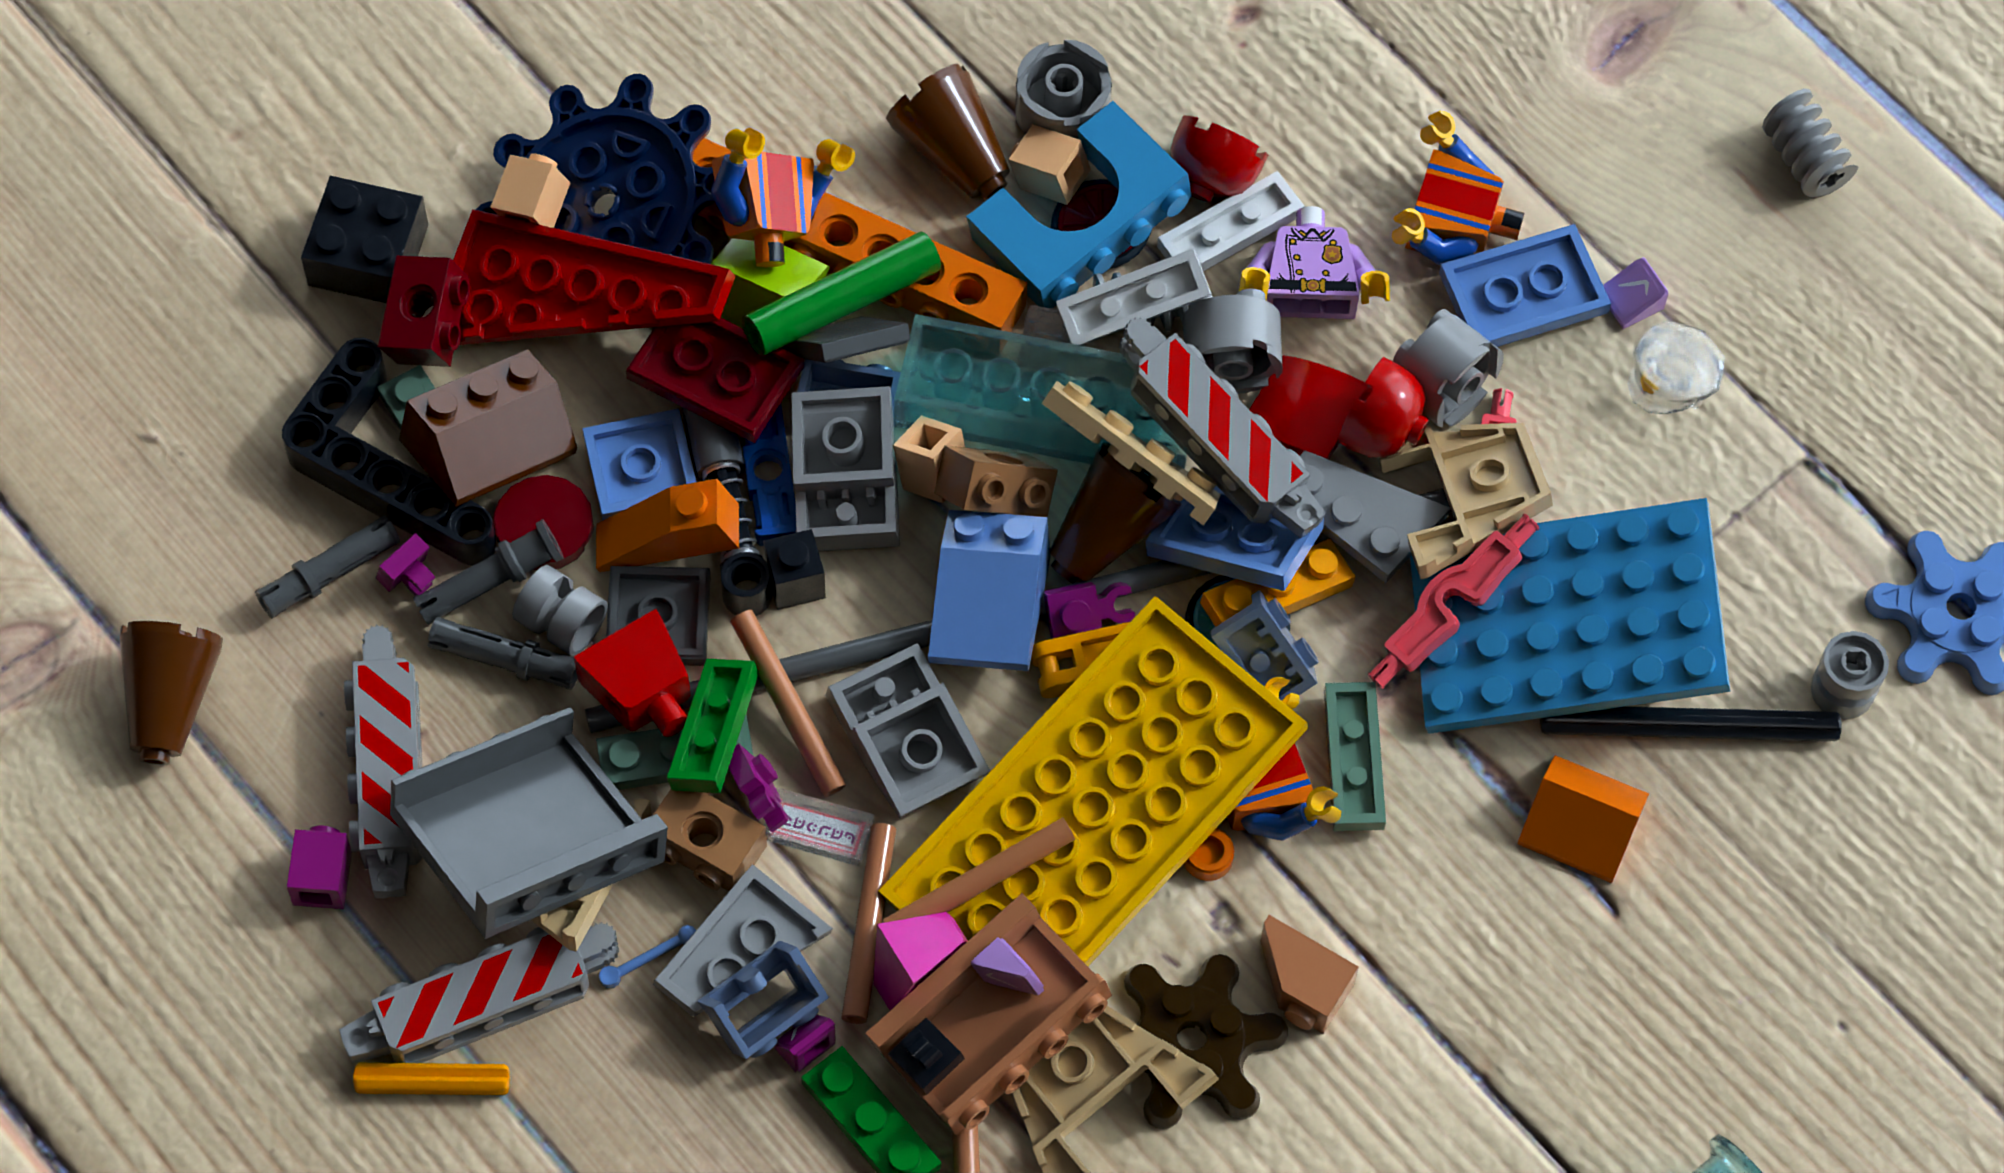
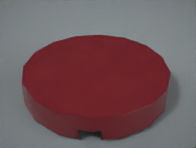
M551 475L528 477L511 486L499 500L494 515L497 542L500 543L507 540L510 543L536 529L535 523L543 519L554 535L564 559L558 562L551 559L533 570H538L546 564L554 569H561L577 560L585 551V546L594 531L591 503L583 491L567 479Z

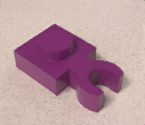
M1087 582L1043 591L1051 639L1102 628L1101 619L1110 618L1117 623L1132 621L1135 617V612L1131 608L1115 610L1114 608L1115 599L1120 595L1132 593L1131 587L1127 583L1117 582L1106 587L1102 594L1097 595L1096 585L1093 582Z
M738 743L735 746L729 769L738 788L748 797L750 801L749 807L758 820L763 817L769 830L773 833L789 821L785 810L780 804L782 800L773 783L778 779V775L770 762L762 754L754 757Z

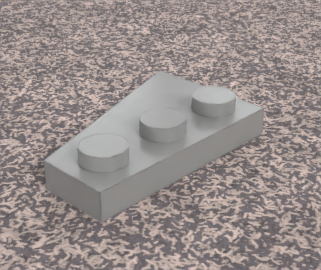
M1306 450L1300 455L1305 463L1306 470L1311 474L1306 486L1326 513L1322 533L1384 583H1387L1412 555L1407 534L1439 526L1449 516L1450 507Z
M752 864L657 976L653 985L692 1017H695L704 1011L697 1002L699 999L778 941L796 946L801 952L831 934L833 928Z

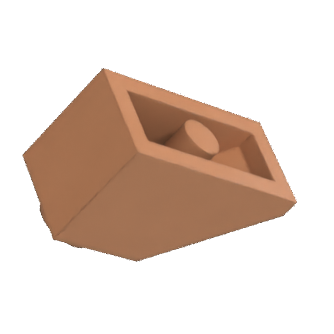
M1268 915L1263 925L1260 942L1278 1008L1283 1010L1285 1017L1297 1027L1304 1030H1311L1313 1028L1324 1034L1353 988L1359 966L1273 916Z

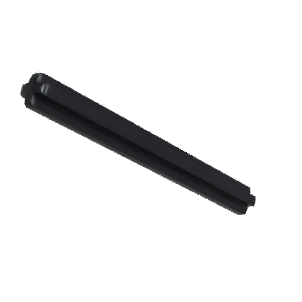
M1624 706L1540 718V728L1542 733L1553 735L1837 741L1841 736L1842 721L1839 713L1829 711Z

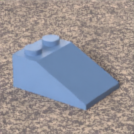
M960 510L948 511L940 549L928 652L929 663L1029 671L1043 591L1051 558L1049 553L1048 517Z

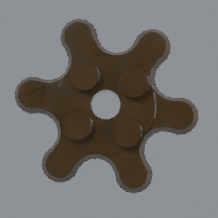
M1218 954L1206 959L1197 981L1186 987L1167 983L1162 978L1160 972L1151 965L1138 964L1131 967L1126 973L1124 987L1127 994L1136 1001L1140 1008L1141 1015L1137 1025L1178 1048L1180 1052L1212 1069L1219 1080L1201 1095L1215 1098L1221 1104L1225 1113L1232 1118L1247 1119L1253 1116L1260 1105V1094L1256 1087L1245 1077L1243 1071L1244 1062L1249 1055L1256 1051H1272L1280 1048L1288 1037L1286 1021L1275 1013L1266 1012L1249 1015L1240 1012L1234 1006L1231 994L1238 982L1240 972L1236 962L1227 955ZM1198 1026L1200 1031L1206 1036L1207 1042L1205 1045L1196 1050H1189L1181 1046L1178 1042L1177 1034L1186 1028ZM1147 1069L1144 1072L1148 1074L1151 1080L1152 1089L1144 1103L1143 1112L1145 1119L1155 1128H1171L1181 1119L1183 1109L1155 1075Z

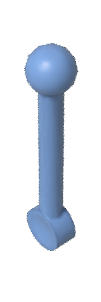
M690 925L682 926L675 937L617 968L614 966L602 968L599 973L601 984L606 988H615L619 985L622 976L681 944L684 945L695 933L696 929Z

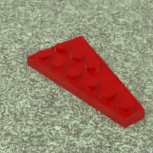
M472 209L453 261L469 276L470 296L468 302L463 305L459 323L461 329L459 345L719 321L736 276L728 268Z

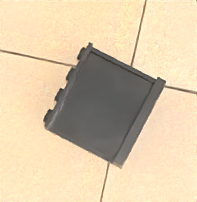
M571 707L551 715H544L532 723L507 733L498 734L488 741L464 751L454 752L442 760L417 770H410L400 777L391 780V817L485 939L665 861L667 825L658 814L643 820L573 735L574 711Z

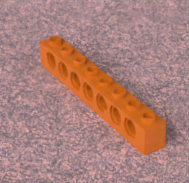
M704 138L694 150L693 161L700 167H712V159L730 154L731 151ZM825 192L811 219L808 234L785 241L784 246L830 267L828 274H832L916 234V232ZM716 203L706 206L698 213L710 225L725 231L722 214ZM836 240L848 242L844 246H833L830 243ZM932 240L940 257L941 269L939 272L924 279L933 280L934 283L930 285L914 283L880 300L890 307L899 308L901 306L919 314L925 322L932 326H945L959 332L974 345L980 347L988 345L1001 351L1026 307L1027 282ZM973 298L978 302L966 305L960 303L959 300Z

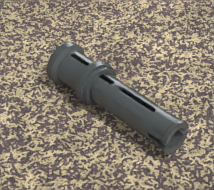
M542 519L536 522V529L510 543L507 540L498 543L499 546L495 548L496 553L430 590L414 596L415 604L417 607H421L422 610L419 612L428 625L432 624L437 617L448 614L510 579L513 582H522L527 579L528 572L551 559L556 562L564 559L563 553L545 521Z

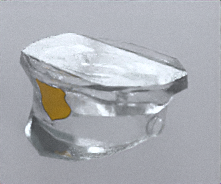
M1666 320L1651 327L1639 340L1633 352L1636 363L1631 370L1628 380L1632 401L1637 406L1649 413L1671 414L1691 407L1697 409L1702 405V400L1719 391L1723 378L1725 356L1704 330Z

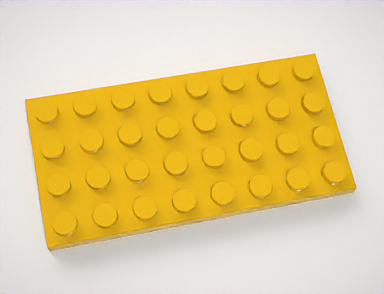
M1154 596L878 892L898 911L1063 817L1076 840L947 913L954 918L969 941L1023 893L1036 907L1040 917L1089 967L1308 729V724L1157 596Z

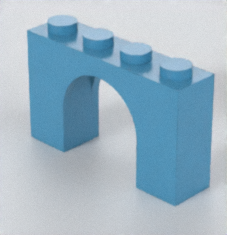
M1114 101L1110 102L1077 128L1078 139L1082 142L1087 159L1118 190L1115 205L1101 221L1091 227L1077 231H1059L1048 228L1033 218L1004 188L1000 189L966 216L972 240L1005 273L1027 282V296L1045 314L1057 305L1056 301L1076 294L1079 287L1094 274L1105 273L1113 265L1116 257L1127 248L1144 242L1150 235L1152 228L1167 216L1174 217L1179 214L1192 197L1188 173Z

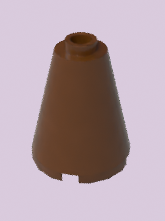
M959 64L950 65L925 78L918 84L921 90L911 100L905 94L889 110L886 120L891 125V128L969 197L977 198L982 196L984 200H988L1000 189L1007 186L1008 183L1005 178L1010 172L1009 166L971 75L963 65L962 67Z
M1103 443L1097 450L1049 550V553L1055 559L1051 567L1071 583H1075L1078 578L1086 582L1095 577L1176 513L1182 505L1180 501L1174 500V498L1169 500L1153 488L1154 484L1149 480L1151 473L1143 468L1140 473L1129 470L1115 460L1107 451L1111 445L1109 443Z
M160 621L128 622V627L121 626L120 646L130 750L139 753V761L156 765H168L170 757L181 756L222 650L223 638L219 634L197 627L196 637H193L191 633L181 630V624Z

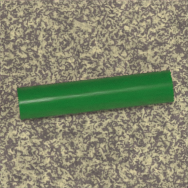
M918 232L742 317V326L746 338L758 355H767L939 272L941 261L938 251L926 233Z

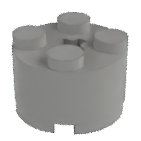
M1064 40V44L1049 46V42L1036 46L1028 52L1019 65L1016 80V123L1026 135L1032 124L1078 139L1077 128L1111 102L1112 83L1104 57L1091 46L1076 40Z
M1253 288L1244 289L1236 295L1209 296L1188 304V310L1183 317L1184 342L1195 346L1202 354L1205 364L1219 379L1227 380L1235 388L1237 394L1260 390L1268 386V377L1275 373L1278 379L1282 374L1281 316L1278 309L1266 301L1263 291Z
M1442 309L1432 317L1427 329L1416 341L1408 339L1399 347L1393 362L1403 366L1416 376L1423 386L1426 398L1422 414L1443 428V421L1450 427L1459 423L1483 400L1488 392L1481 386L1488 374L1495 379L1497 378L1503 364V352L1458 316L1451 314L1446 309Z

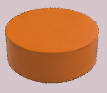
M1216 828L1184 862L1186 870L1195 878L1204 881H1214L1225 876L1232 867L1235 853L1231 838L1224 831Z

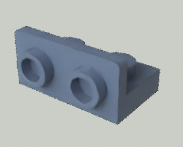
M1258 590L1251 595L1252 604L1210 630L1211 638L1219 649L1264 687L1274 677H1283L1290 680L1288 685L1280 690V700H1283L1290 693L1300 695L1318 684L1314 666L1319 661L1303 637L1296 641L1286 627L1291 624L1290 618L1276 598L1268 602L1263 593Z

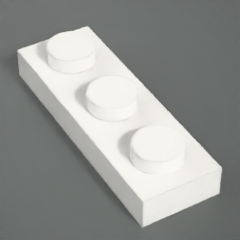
M1276 171L1253 184L1242 194L1229 197L1159 236L1157 247L1165 258L1194 248L1202 270L1205 271L1275 232L1278 228L1296 220V212L1303 208L1304 205L1280 173Z
M1192 248L1056 301L1072 346L1076 348L1125 329L1126 324H1129V321L1134 320V318L1139 319L1141 317L1143 320H1149L1209 297L1212 294L1196 251Z

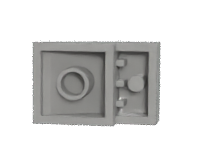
M890 386L792 393L793 485L796 491V533L812 529L818 551L900 546L897 463L893 448L895 433Z
M918 643L828 686L825 696L866 769L899 818L990 772L944 682L939 684Z

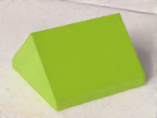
M732 238L711 263V265L730 269L736 276L721 318L743 328L742 317L826 277L830 267L784 246V265L768 268L757 267L754 241Z

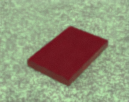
M720 317L719 321L654 327L626 369V379L755 443L804 368V359L783 348L760 356L751 347L743 328Z

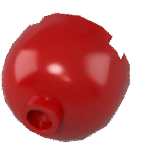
M1183 115L1172 140L1170 156L1188 173L1192 197L1210 203L1213 196L1228 199L1233 195L1242 194L1251 187L1261 173L1269 156L1267 152L1257 153L1259 148L1257 144L1213 122L1207 130L1195 127L1199 118Z
M1383 357L1365 381V384L1368 386L1365 388L1360 399L1356 397L1338 437V440H1340L1338 443L1368 457L1386 458L1397 454L1407 441L1416 445L1429 423V419L1422 416L1426 401L1423 386L1416 376L1403 366Z

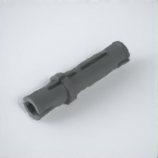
M383 515L367 527L353 533L318 556L306 562L299 560L292 565L293 570L274 582L256 590V597L264 611L272 619L308 596L311 599L317 597L322 593L320 589L327 586L330 582L364 564L382 551L400 543L399 535L392 523Z
M437 617L430 629L428 647L431 649L449 652L490 666L506 669L516 673L518 679L525 681L534 678L553 683L568 690H572L577 682L574 657L540 648L539 642L527 640L523 643L487 631L464 626L442 617Z

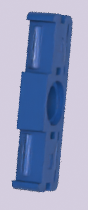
M781 403L755 443L744 438L743 458L749 500L753 501L757 528L755 530V539L759 546H764V540L796 533V501ZM765 461H773L782 468L780 476L770 481L758 478L754 470L756 466Z

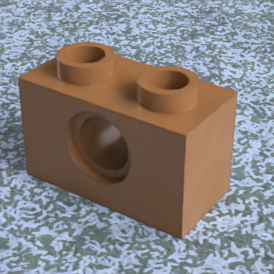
M944 445L934 493L963 510L1048 517L1058 469L1025 453Z
M670 789L653 814H658L668 827L664 862L672 866L678 862L694 871L693 875L700 883L712 890L718 891L722 887L730 891L752 864L755 865L767 847L766 827L707 793L672 791ZM704 833L711 834L717 838L714 843L705 847L696 846L691 842L695 836Z

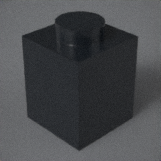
M812 529L763 541L764 558L770 568L771 587L777 610L826 598L825 572Z

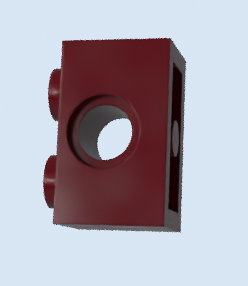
M397 255L378 347L397 364L451 367L454 350L459 347L461 341L459 323L462 308L468 302L470 296L469 276L451 258ZM433 306L431 312L423 317L425 311Z

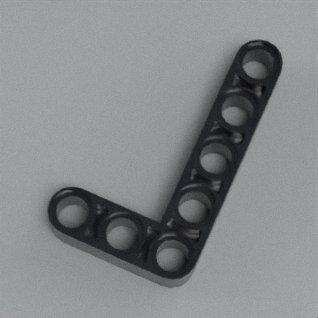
M363 337L347 341L335 354L282 428V439L291 466L303 475L379 517L385 515L393 525L411 535L416 533L425 543L461 563L473 566L494 555L497 541L493 520L490 513L484 507L471 500L456 507L432 478L351 434L378 398L377 387L387 382V374L382 352L373 340ZM360 365L372 366L364 372L353 371ZM333 402L345 403L337 409L329 410L325 408ZM306 439L317 440L309 447L297 446ZM346 462L358 463L357 466L350 470L338 469ZM387 485L400 486L391 493L379 492L380 489ZM436 507L441 509L438 514L433 516L420 515V513L428 508ZM478 530L483 532L476 539L467 540L462 538L469 531Z

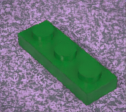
M706 659L667 776L672 791L721 793L759 675L754 661Z
M843 1046L839 1047L801 1077L802 1085L877 1173H936L941 1169V1161Z

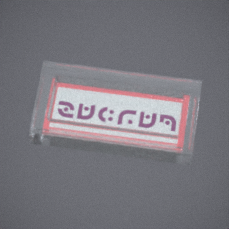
M776 788L782 800L780 804L785 810L789 821L773 833L765 822L767 841L860 867L870 836L871 826L874 824V814Z

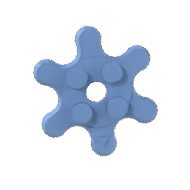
M1922 531L1913 535L1908 542L1907 553L1916 568L1915 580L1905 586L1890 583L1877 584L1868 590L1865 597V606L1870 614L1879 619L1899 621L1909 630L1911 636L1910 645L1900 654L1897 660V670L1900 676L1910 683L1920 684L1930 679L1934 670L1939 665L1954 662L1968 670L1974 686L1980 692L1988 695H1996L2003 692L2004 662L2000 656V648L2004 644V542L1994 543L1986 547L1977 561L1964 562L1955 559L1947 552L1942 539L1935 532ZM1961 598V602L1971 609L1973 616L1966 620L1954 618L1948 612L1946 604Z

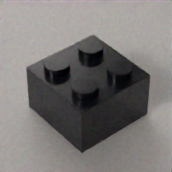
M330 175L301 255L308 286L387 304L396 256H418L429 225L423 196Z

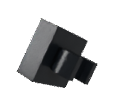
M927 1018L915 1026L888 1053L890 1058L926 1095L965 1059L963 1054Z

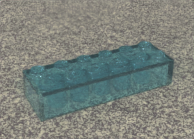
M915 314L894 398L895 427L909 429L922 415L961 428L964 440L1091 464L1100 446L1103 443L1109 442L1104 439L1099 444L1090 441L1041 404L1057 381L1064 386L1070 381L1083 388L1093 397L1090 404L1106 415L1109 410H1113L1134 425V429L1131 432L1148 444L1152 438L1168 447L1176 455L1172 461L1185 470L1189 457L1131 396V381L1135 370L1126 362L1127 359L1125 357L1122 358L1123 355L1121 353Z

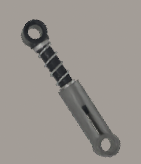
M681 407L697 478L700 481L718 479L739 503V549L723 551L720 556L723 602L733 615L753 610L755 616H758L769 607L772 600L771 573L767 561L763 559L762 555L759 554L760 552L754 546L757 540L751 538L748 525L751 524L752 520L746 517L744 505L748 501L742 498L740 485L743 483V480L737 478L745 469L738 435ZM744 580H751L758 584L750 590H742L736 587L739 582Z

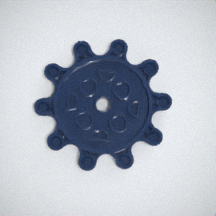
M640 73L627 76L619 86L614 101L601 109L588 106L583 94L577 87L564 85L557 88L550 96L549 108L552 113L553 123L545 136L540 139L529 140L512 133L504 135L496 142L493 156L495 161L503 168L506 167L510 154L528 159L530 154H540L554 160L558 164L557 169L568 179L570 186L554 228L702 263H712L714 249L711 242L704 236L699 235L694 229L698 213L706 206L715 203L711 195L715 182L712 167H700L693 161L695 148L708 135L711 129V116L702 105H688L671 118L660 119L655 117L651 112L654 96L653 84L646 75ZM607 194L616 196L614 197L612 207L608 210V215L595 213V204L599 198ZM493 201L483 203L476 209L498 215L491 208Z

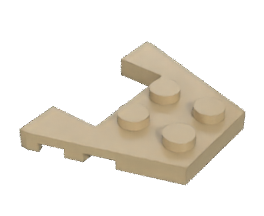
M1524 423L1461 425L1460 431L1433 432L1431 426H1427L1416 445L1407 441L1397 454L1386 458L1377 457L1382 473L1432 460L1455 521L1407 534L1409 548L1420 579L1428 578L1472 553L1494 531H1499L1502 535L1505 534L1523 514L1528 515L1531 519L1553 506L1550 488Z
M1107 1006L1094 1021L1087 1024L1082 1022L1067 1035L1069 1037L1068 1042L1059 1053L1049 1059L1043 1057L1029 1070L1028 1079L1019 1089L1013 1092V1096L1030 1136L1038 1165L1043 1173H1091L1064 1138L1145 1070L1149 1069L1182 1109L1218 1081L1219 1078L1209 1067L1195 1061L1180 1052L1178 1048L1163 1039H1159L1132 1020Z

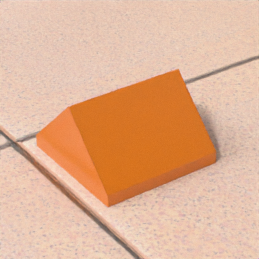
M1555 755L1542 779L1517 844L1612 883L1649 793Z

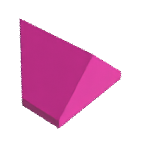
M947 912L877 924L873 984L889 1010L893 1009L968 941L954 918Z

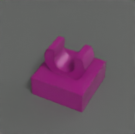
M415 533L379 566L376 579L388 592L393 590L401 581L415 596L426 592L433 585L432 581L436 578L422 564L430 547Z

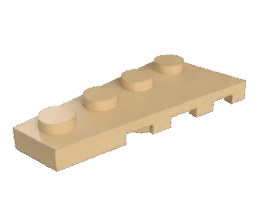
M1057 381L1042 401V405L1090 441L1099 444L1104 439L1111 445L1107 451L1127 469L1139 473L1143 468L1151 473L1149 480L1154 484L1153 488L1169 500H1173V498L1178 501H1182L1183 498L1195 507L1190 516L1204 526L1214 512L1221 495L1214 490L1217 483L1211 477L1195 467H1192L1189 472L1172 461L1176 455L1168 447L1152 438L1148 444L1131 432L1134 429V425L1113 410H1109L1106 415L1090 404L1093 397L1075 383L1069 381L1064 386Z

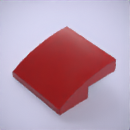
M1283 355L1282 374L1278 379L1275 373L1268 378V386L1261 389L1249 410L1267 421L1274 437L1286 449L1295 451L1299 456L1306 450L1330 460L1339 445L1338 442L1340 440H1338L1341 428L1356 397L1360 399L1368 385L1364 381L1331 367Z

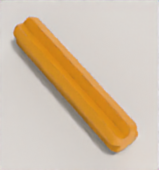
M358 1063L354 1068L353 1085L355 1091L359 1094L505 1095L510 1088V1071L505 1064Z

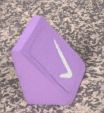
M1644 257L1631 263L1603 285L1611 302L1610 311L1623 329L1663 310L1668 297L1667 288Z
M997 937L971 961L973 968L987 983L1038 996L1044 991L1042 988L1044 985L1033 970L1003 938Z

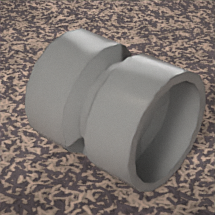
M546 564L540 567L526 582L514 604L512 615L515 621L536 634L547 631L548 642L567 654L575 656L582 652L597 634L605 619L608 604L607 601L585 587L581 586L574 590L572 579Z
M1857 631L1840 633L1831 639L1822 654L1811 682V693L1822 711L1837 712L1840 714L1841 719L1856 718L1867 712L1888 673L1889 659L1885 648L1874 637Z

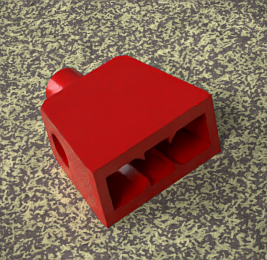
M657 609L650 611L574 656L577 678L580 684L627 730L636 731L653 721L663 736L670 737L684 728L687 715L680 707V704L687 701L691 696L689 676Z

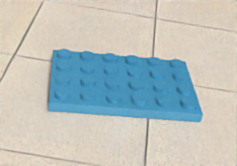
M1707 498L1537 523L1539 530L1519 548L1522 560L1502 580L1485 604L1473 606L1471 602L1464 600L1460 596L1448 598L1445 605L1458 618L1460 622L1458 631L1420 664L1425 728L1429 734L1731 692L1710 510ZM1472 553L1425 579H1420L1412 555L1410 556L1415 611L1417 610L1419 598L1428 583L1445 569L1462 564Z

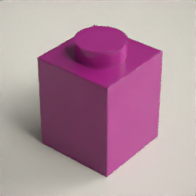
M324 825L313 826L310 830L295 829L287 880V890L293 906L344 909L352 858L347 833H341L336 828Z

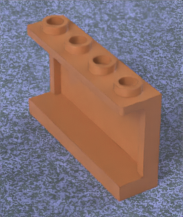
M1021 893L866 1032V1035L875 1049L957 1136L964 1128L970 1130L979 1125L990 1111L989 1106L1004 1092L1011 1094L1019 1089L1028 1079L1029 1070L1043 1057L1049 1059L1059 1053L1068 1042L1069 1037L1067 1035L1082 1022L1085 1024L1090 1023L1099 1017L1107 1007V999L1112 994L1106 981L1098 973L1095 974L1040 917L1036 907ZM997 937L1003 938L1033 970L1044 985L1042 987L1044 991L1038 996L987 983L973 968L971 961ZM925 1018L965 1058L927 1095L888 1055Z

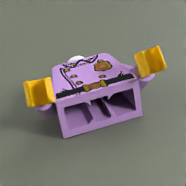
M1314 206L1303 207L1296 212V226H1282L1278 228L1276 241L1265 243L1247 268L1242 271L1239 291L1250 288L1263 291L1266 301L1278 309L1281 317L1355 319L1359 301V290L1361 292V304H1369V297L1373 296L1382 297L1385 302L1390 301L1389 275L1382 271H1376L1361 249L1354 244H1350L1348 233L1342 227H1325L1324 210Z

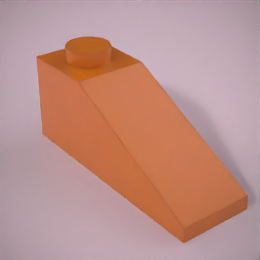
M718 479L669 487L596 524V569L599 572L610 571V566H641L739 549V503Z

